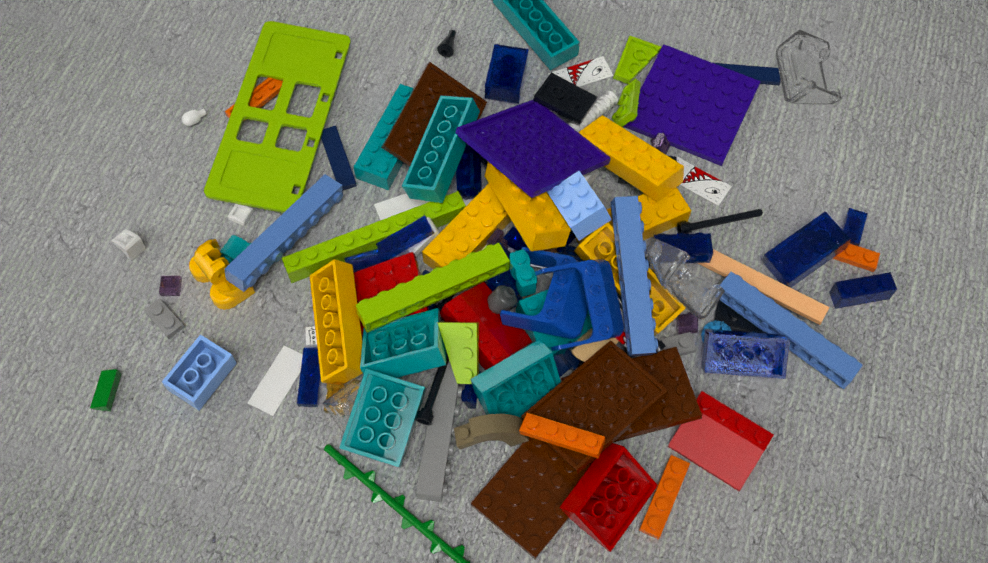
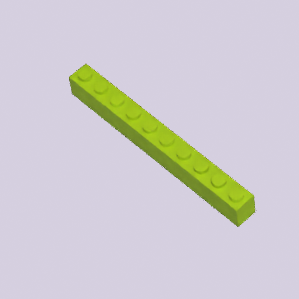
M459 191L446 195L443 203H425L282 257V261L292 284L310 277L312 273L334 259L347 263L404 241L427 217L431 218L436 228L446 225L466 205Z

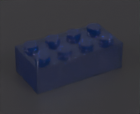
M825 211L765 253L763 264L780 283L791 288L848 248L851 239Z
M705 329L701 368L705 373L786 379L790 339L780 334Z

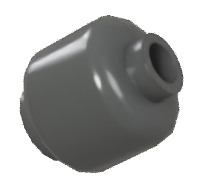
M504 285L498 286L487 299L489 309L495 314H500L501 310L510 311L517 303L515 291L511 287Z

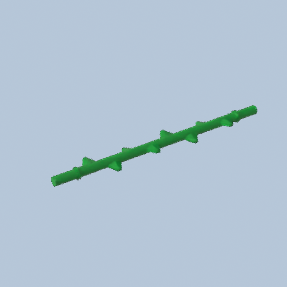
M330 444L324 447V451L345 468L343 476L345 480L356 477L373 492L371 498L373 504L384 501L403 517L401 525L403 529L414 526L432 542L430 550L432 554L443 551L456 563H471L470 560L467 561L464 558L465 547L463 545L452 548L433 532L435 524L433 520L422 523L403 507L405 502L404 495L393 498L375 483L376 472L374 470L364 474L345 455L343 456Z

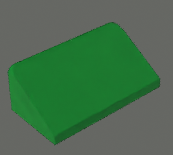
M119 370L101 371L90 409L111 412L122 375Z

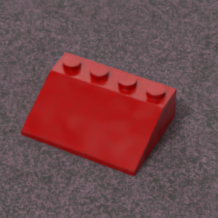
M482 282L446 303L440 315L446 322L479 323V363L487 370L524 349L532 341L524 329L503 325L500 314H495L489 309L487 299L492 291L485 282Z
M701 391L696 400L702 413V419L681 424L668 447L737 491H740L774 434Z
M612 443L600 454L599 459L596 458L559 508L576 525L607 551L611 552L658 485L624 446Z

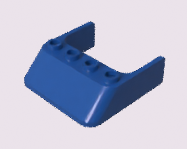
M522 247L529 255L530 264L554 267L579 262L568 255L542 250L530 251L529 248ZM577 269L554 272L541 312L537 315L529 316L501 310L502 324L569 339L579 337L588 313V305L580 272Z
M604 259L586 260L535 271L537 276L577 269L582 277L591 319L592 335L588 339L553 346L551 351L616 338L623 333V319L612 268L608 261Z

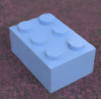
M580 171L547 191L578 241L612 220L606 208Z
M199 335L163 379L162 383L169 392L200 411L237 363L231 353L204 336Z

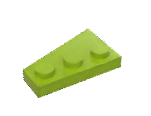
M629 36L613 79L629 84L660 52L662 47Z
M636 78L623 88L617 103L620 107L613 113L611 118L614 120V123L621 127L628 122H632L637 117L641 82Z
M437 322L457 384H472L470 379L479 374V323Z

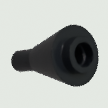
M450 30L448 36L438 45L437 51L440 55L444 57L453 55L455 30Z

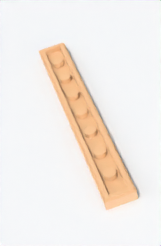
M690 238L681 253L682 256L725 278L732 271L734 274L742 277L748 284L756 287L762 294L773 299L775 303L821 325L830 308Z

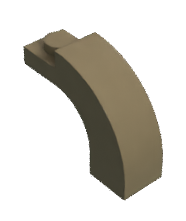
M510 414L481 415L470 418L469 423L454 428L456 445L460 450L481 442L493 440L503 441L512 447L529 441V437L519 432L523 420Z

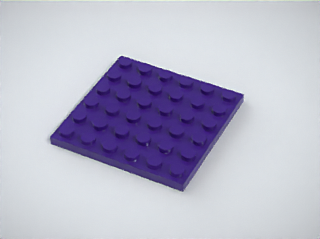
M663 44L640 89L637 117L623 127L722 166L761 81Z
M534 100L457 127L455 132L458 137L531 198L553 189L578 171L585 175L609 164L611 160L607 154L545 106Z

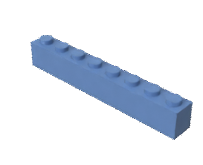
M324 174L224 269L226 280L243 292L252 287L262 274L264 275L268 272L274 262H278L287 250H290L299 238L305 236L309 228L315 226L324 214H327L335 203L341 201L343 197L342 184Z
M638 196L614 197L610 204L627 355L630 357L652 355L658 349V340L654 338L656 322L652 318L651 312L653 310V300L649 295L651 281L647 278L649 263L645 259L646 241L643 240L642 236L644 223L640 219L642 204L638 202Z
M732 271L718 286L713 295L763 332L771 335L774 340L842 389L848 386L863 366L856 358L845 353L838 345L831 343L821 333L810 328L804 321H800L790 311L779 306L773 299L762 294L756 287L751 286Z

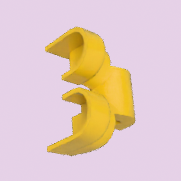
M210 239L197 248L189 262V270L197 281L212 283L210 297L217 308L223 310L231 309L253 295L255 291L253 287H249L243 292L226 280L224 269L229 263L226 258L221 257L219 250L221 248L217 240Z

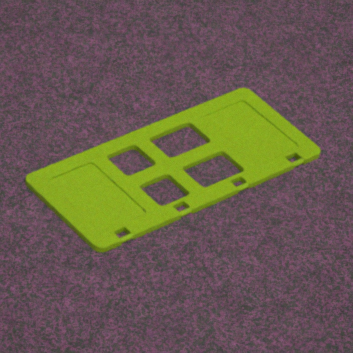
M274 21L264 23L204 188L207 198L284 213L303 195L344 67L346 55L349 51L351 44L349 36ZM337 52L342 53L341 59L336 58ZM259 77H269L283 81L273 110L249 106ZM297 84L321 88L313 115L310 118L287 113ZM324 95L329 96L327 102L322 101ZM245 119L268 123L261 144L237 140ZM286 126L307 131L300 151L276 147L282 127ZM309 140L315 141L313 147L308 146ZM295 186L300 187L298 194H293Z

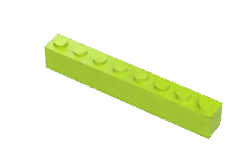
M500 243L490 244L483 250L471 252L465 258L453 260L442 268L437 267L430 273L418 275L412 281L400 283L389 291H381L375 297L361 300L356 304L357 314L368 333L508 271L510 260Z

